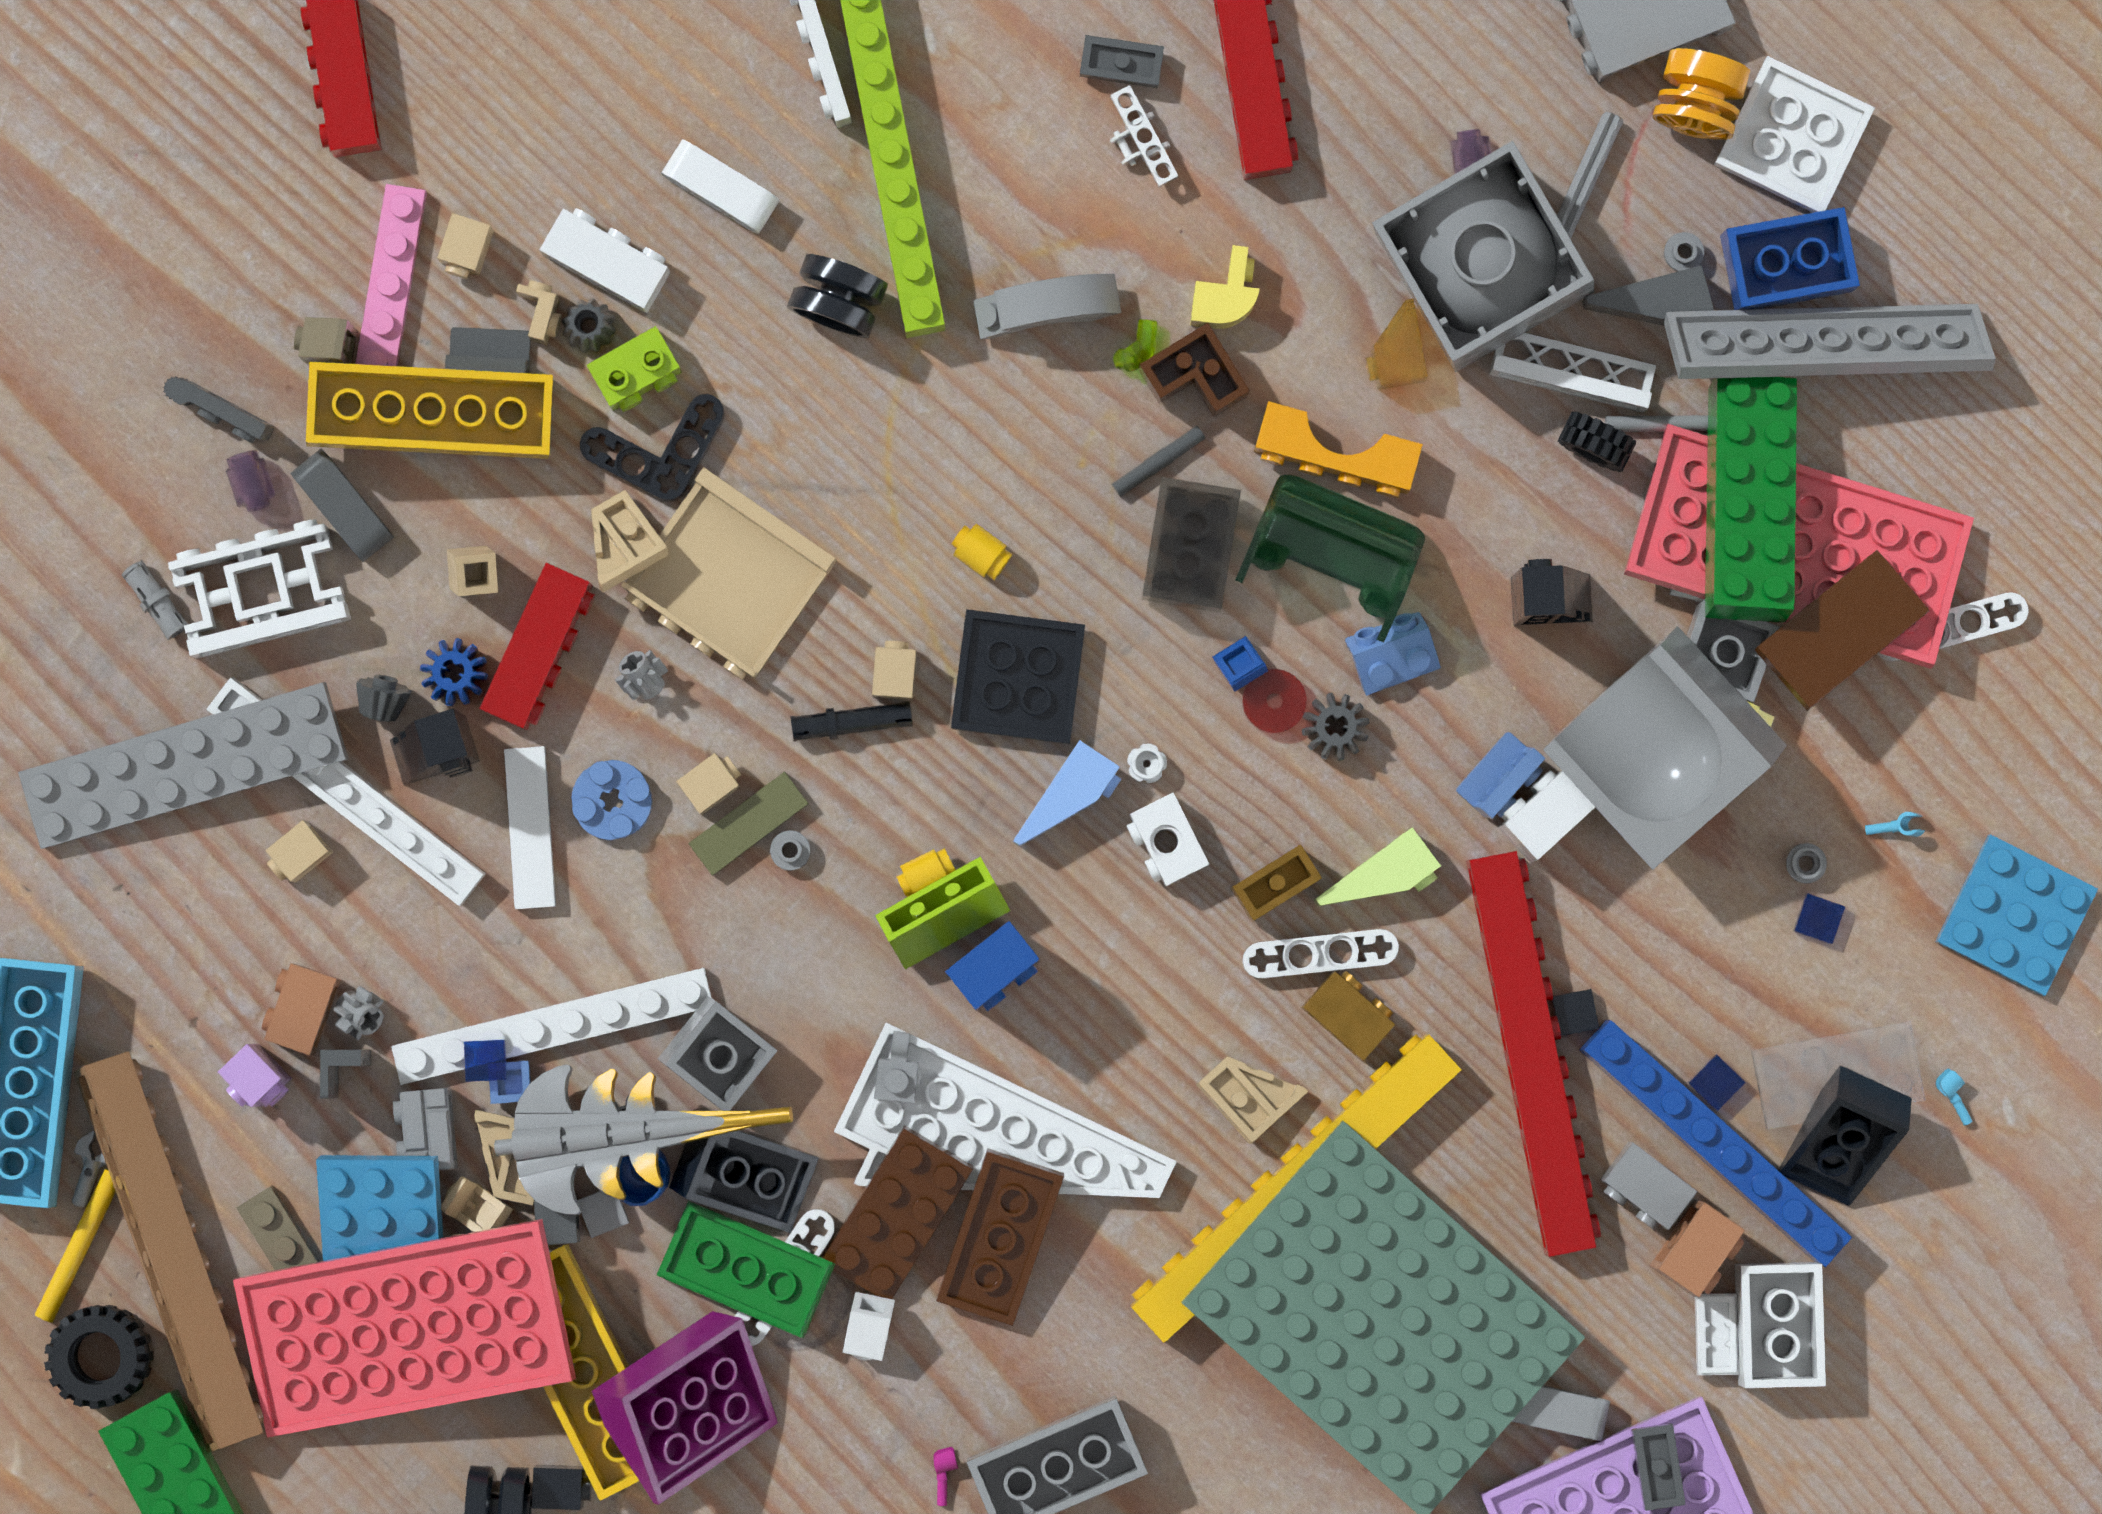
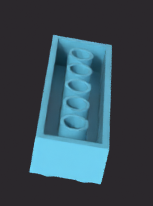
M0 958L1 1204L40 1208L57 1206L84 966Z

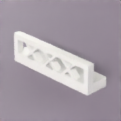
M1528 333L1513 339L1523 342L1531 355L1524 361L1503 356L1505 345L1495 350L1489 375L1642 413L1649 408L1652 396L1650 389L1656 365ZM1532 345L1544 347V349L1536 353ZM1550 350L1560 351L1570 366L1563 370L1543 365L1539 357ZM1570 354L1583 358L1574 362ZM1590 359L1600 361L1608 376L1601 380L1583 376L1578 366ZM1609 364L1620 366L1621 368L1613 372ZM1627 369L1645 372L1641 390L1621 385L1616 376Z

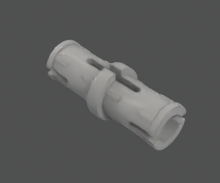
M143 560L131 565L121 574L142 602L140 604L142 610L145 613L149 612L167 640L176 637L185 630L184 625L188 623L169 599L171 594L167 588H162Z

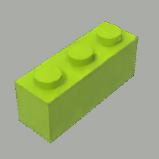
M980 856L876 914L875 917L906 970L1011 910Z

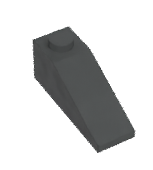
M1702 265L1587 295L1582 300L1583 308L1586 310L1663 326L1666 312L1714 311Z

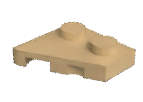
M626 490L591 509L598 583L602 593L668 556L667 546Z

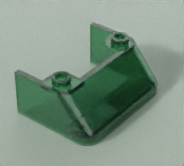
M1281 475L1276 480L1235 581L1243 583L1251 563L1259 569L1271 571L1281 569L1285 565L1286 560L1290 559L1361 589L1358 600L1364 610L1372 616L1384 618L1376 639L1384 643L1407 592L1425 542V536L1418 527L1298 476Z

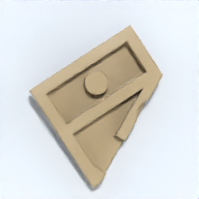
M1228 1056L1196 1084L1249 1145L1308 1092L1303 1086L1293 1085L1274 1077L1275 1075L1260 1069H1253L1245 1063Z
M475 1110V1122L478 1125L493 1196L534 1206V1199L524 1189L519 1179L514 1156H496L494 1149L495 1140L512 1138L514 1118Z

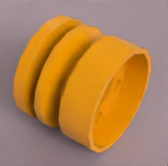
M1683 48L1670 50L1663 79L1678 87V89L1659 90L1658 100L1663 104L1655 106L1653 119L1659 124L1687 136L1701 139H1732L1736 125L1731 121L1738 119L1740 110L1724 100H1738L1744 97L1750 69L1733 59L1706 51Z

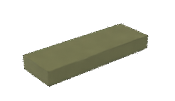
M784 771L688 844L710 874L714 876L809 805V803Z

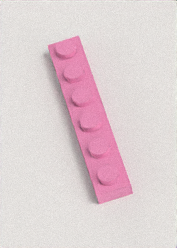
M386 184L356 364L398 366L427 196L426 190Z

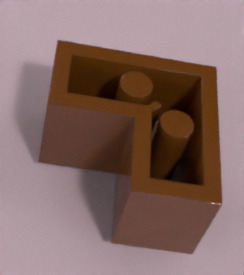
M1206 323L1139 364L1138 371L1159 404L1194 384L1213 417L1247 398L1250 392L1209 323Z

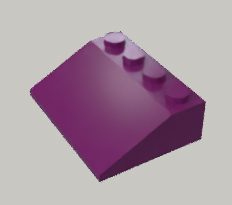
M714 1311L592 1390L604 1427L653 1503L658 1505L778 1424L743 1319Z

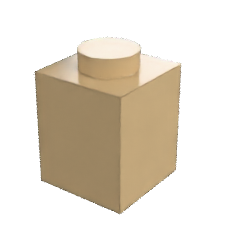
M452 213L437 257L441 264L446 265L444 271L464 279L468 278L469 273L480 276L494 233L491 225Z
M487 546L447 549L449 589L458 597L498 593L496 555L494 551Z
M885 641L884 647H876L872 688L873 698L913 701L917 652L916 650L908 649V642Z
M714 753L676 782L699 814L704 815L740 788L735 779L741 776V773L728 756L721 760Z
M302 820L265 850L272 858L267 862V865L281 881L288 878L290 882L297 883L333 853L311 824L305 820Z

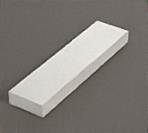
M544 746L504 749L514 906L516 910L556 907L546 749Z

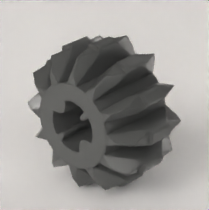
M1328 693L1326 695L1328 708H1325L1318 699L1312 702V706L1320 714L1319 716L1310 712L1303 714L1304 720L1315 725L1314 727L1303 728L1301 730L1302 736L1316 735L1317 738L1309 743L1308 748L1312 751L1320 743L1325 745L1321 752V758L1324 760L1329 757L1331 748H1335L1338 761L1344 760V745L1355 755L1359 752V748L1352 741V738L1363 742L1368 739L1366 733L1357 731L1356 728L1367 726L1370 723L1369 718L1355 719L1354 715L1363 709V705L1358 703L1351 710H1348L1346 707L1350 701V695L1344 694L1340 705L1336 706L1334 694ZM1331 717L1334 721L1341 718L1346 724L1341 728L1345 731V734L1341 737L1337 733L1330 736L1325 730L1329 726V724L1325 723L1327 718Z

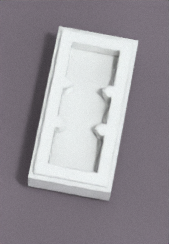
M1709 1293L1701 1294L1700 1297L1695 1296L1697 1375H1739L1737 1294Z

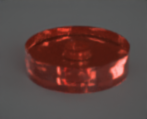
M1268 669V672L1246 685L1242 696V708L1247 720L1256 729L1271 734L1282 733L1293 728L1301 720L1307 704L1305 689L1301 682L1293 674L1281 669ZM1271 694H1277L1281 697L1282 704L1277 709L1270 708L1267 704V697Z

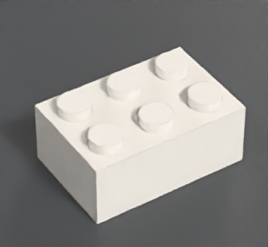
M1817 1262L1735 1264L1739 1360L1738 1385L1743 1388L1826 1386L1822 1264Z

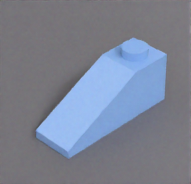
M1079 740L1013 840V843L1019 847L1095 804L1101 795L1109 799L1121 781V778L1115 775L1120 766Z

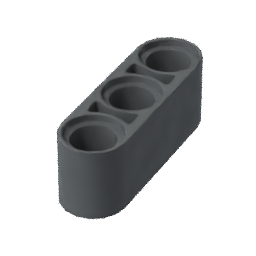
M322 448L290 473L362 562L366 561L394 538L393 534Z

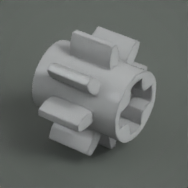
M651 650L646 652V654L641 651H634L621 660L619 671L622 675L617 677L615 681L632 700L637 699L638 696L641 699L647 700L657 696L662 691L665 682L661 676L667 673L668 669L659 657L656 658Z
M359 986L356 992H344L334 1007V1011L340 1017L336 1021L335 1026L357 1040L360 1039L362 1034H373L381 1026L385 1016L378 1008L384 1001L362 986Z

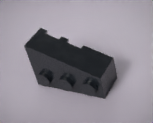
M1552 559L1528 560V563L1524 564V567H1521L1511 577L1513 626L1593 622L1590 574L1563 565L1552 566Z
M455 709L414 720L404 728L405 731L399 732L397 737L390 739L403 785L439 774L449 775V778L461 776L473 771L471 764L480 762L467 718Z

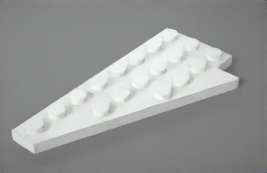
M885 1023L834 1130L835 1133L870 1149L854 1182L858 1186H867L904 1125L973 1165V1171L961 1190L974 1189L987 1148L1064 1173V1179L1058 1194L1160 1198L1177 1162L911 1034L907 1061L919 1062L915 1102L907 1103L874 1099L878 1058L891 1059L893 1032H905L888 1023Z

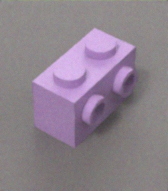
M246 1044L218 1071L230 1085L226 1089L227 1093L242 1107L245 1104L250 1107H267L268 1105L272 1107L289 1091L285 1085L292 1079L260 1044Z

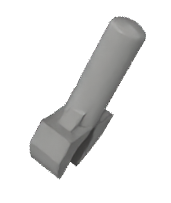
M95 1131L86 1134L78 1140L74 1153L81 1155L84 1163L72 1198V1203L81 1208L86 1207L99 1168L106 1165L103 1154L96 1156L94 1159L92 1144L96 1138Z

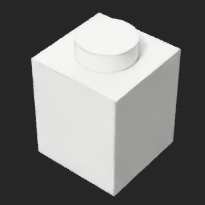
M855 1292L843 1353L851 1354L860 1360L874 1359L882 1361L895 1300Z

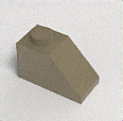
M305 317L304 327H297L294 350L299 351L298 357L303 362L352 364L358 331L346 319Z

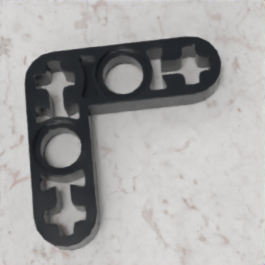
M701 394L695 397L686 409L661 458L601 427L591 428L582 435L580 451L590 463L666 502L676 501L686 492L721 427L725 416L724 408L720 400L713 395ZM708 403L714 404L712 410L717 417L714 420L707 419L701 429L704 432H709L705 439L696 431L685 429L688 422H691L696 427L700 419V415L696 411L698 406L706 407ZM600 436L606 437L605 445L614 451L617 450V444L625 446L617 454L614 467L607 465L612 460L611 456L603 452H598L596 456L591 455L592 448L588 445L590 439L598 440ZM684 437L694 438L699 444L698 453L691 459L681 458L676 452L677 443ZM636 453L645 460V467L640 474L631 476L623 471L622 462L627 455ZM672 457L679 465L690 467L687 474H684L679 469L675 477L679 488L676 491L669 489L665 494L661 492L663 486L658 480L661 476L668 477L674 467L666 463Z

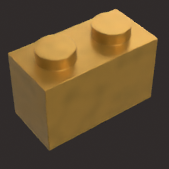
M1300 844L1231 887V890L1251 922L1316 883L1322 877Z
M1333 971L1301 1008L1359 1060L1364 1061L1395 1026L1389 1019L1393 1012L1376 997L1372 1002H1369L1360 994L1359 991L1363 988V985L1347 971H1344L1341 976L1336 971Z

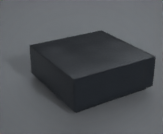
M1592 989L1553 996L1551 1001L1554 1015L1557 1016L1561 1036L1599 1028Z

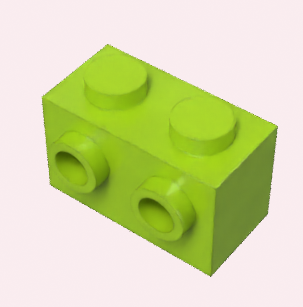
M657 326L586 365L612 411L620 408L622 412L639 405L643 401L641 395L655 388L658 393L678 382L676 376L682 373Z

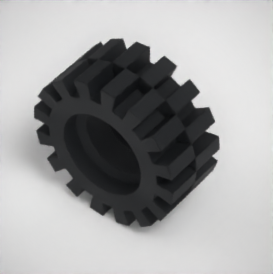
M1576 411L1571 412L1557 441L1568 451L1574 452L1575 455L1583 457L1591 463L1594 462L1600 467H1606L1617 472H1623L1636 445V440H1633L1631 436L1626 435L1622 430L1615 429L1614 426L1603 423L1600 419H1594L1587 414H1581Z

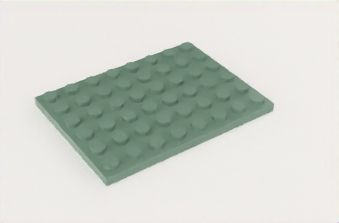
M1343 1120L1181 1301L1184 1306L1417 1514H1430L1586 1338Z

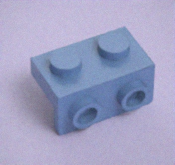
M1420 612L1400 614L1393 618L1391 622L1375 628H1362L1353 636L1345 639L1366 696L1441 668L1429 627Z
M1506 732L1456 788V792L1483 817L1493 819L1496 814L1502 817L1503 813L1516 802V799L1513 797L1516 791L1522 785L1530 786L1543 771L1539 765L1546 758L1535 748L1526 747L1512 733Z

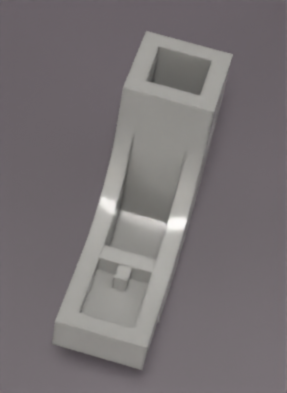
M1115 274L1075 275L1030 282L994 291L993 295L973 300L980 339H993L1048 324L1091 322L1121 313Z

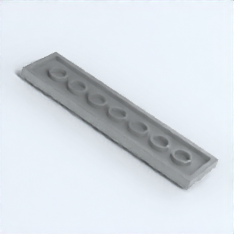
M1978 304L1666 312L1664 320L1678 379L1993 371L1996 360Z
M322 682L18 772L40 849H44L348 760L349 758L327 683Z

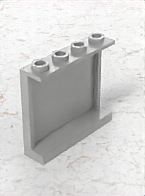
M1558 0V2L1565 1L1570 13L1566 17L1569 31L1574 39L1580 38L1585 52L1581 53L1584 67L1589 76L1595 74L1598 83L1603 82L1607 76L1670 52L1672 49L1680 48L1712 34L1718 36L1726 33L1736 23L1726 0Z

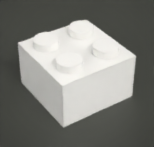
M1550 770L1541 776L1529 788L1534 794L1526 802L1522 798L1517 799L1503 813L1502 818L1504 822L1497 827L1530 863L1539 860L1595 808L1563 771L1554 774Z

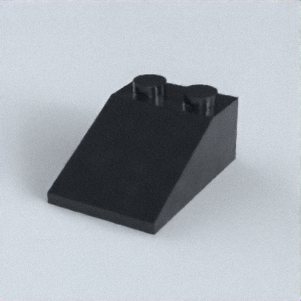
M1840 1065L1816 1098L1779 1167V1172L1791 1180L1850 1206L1909 1131L1912 1098Z
M747 1129L737 1130L686 1142L669 1188L685 1199L791 1233L819 1157Z

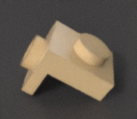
M530 280L528 286L518 284L516 293L519 297L537 302L528 337L532 342L547 345L549 336L556 337L560 327L562 315L556 313L560 299L557 294L551 293L552 286Z
M463 1176L448 1189L445 1200L441 1205L442 1212L457 1219L473 1232L502 1227L513 1211V1208L499 1198L494 1197L483 1186Z

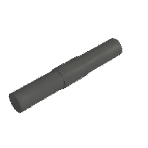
M1195 426L1111 485L1116 493L1122 497L1205 440L1204 434L1198 426Z

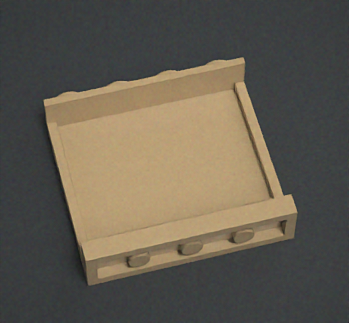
M703 467L694 480L696 482L659 535L667 546L668 556L631 576L627 582L624 581L621 587L628 592L624 599L643 612L649 606L661 614L658 622L676 635L682 629L693 636L694 639L690 644L708 657H711L713 652H716L726 659L727 662L723 667L743 680L748 674L753 679H756L837 561L828 552Z

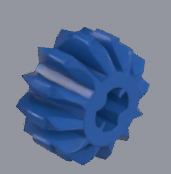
M455 639L453 651H450L449 645L445 640L439 641V648L442 652L440 656L430 649L426 652L427 657L435 661L433 666L428 664L420 665V671L433 675L421 682L424 688H431L438 685L432 692L431 698L438 701L446 692L445 701L449 707L454 706L456 694H459L460 700L464 705L470 704V698L467 693L469 689L479 696L483 693V690L474 684L475 680L487 681L489 679L487 673L476 671L477 668L486 665L487 660L485 657L471 660L478 650V647L474 644L468 646L462 654V639ZM451 663L458 667H464V674L459 673L462 679L458 682L451 678H445V671L450 672L447 666Z

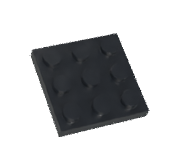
M966 609L951 729L1070 745L1085 624Z

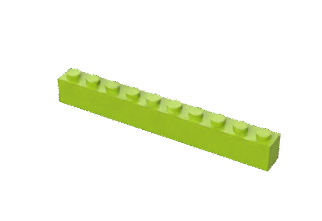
M840 0L906 338L946 331L882 3L881 0Z

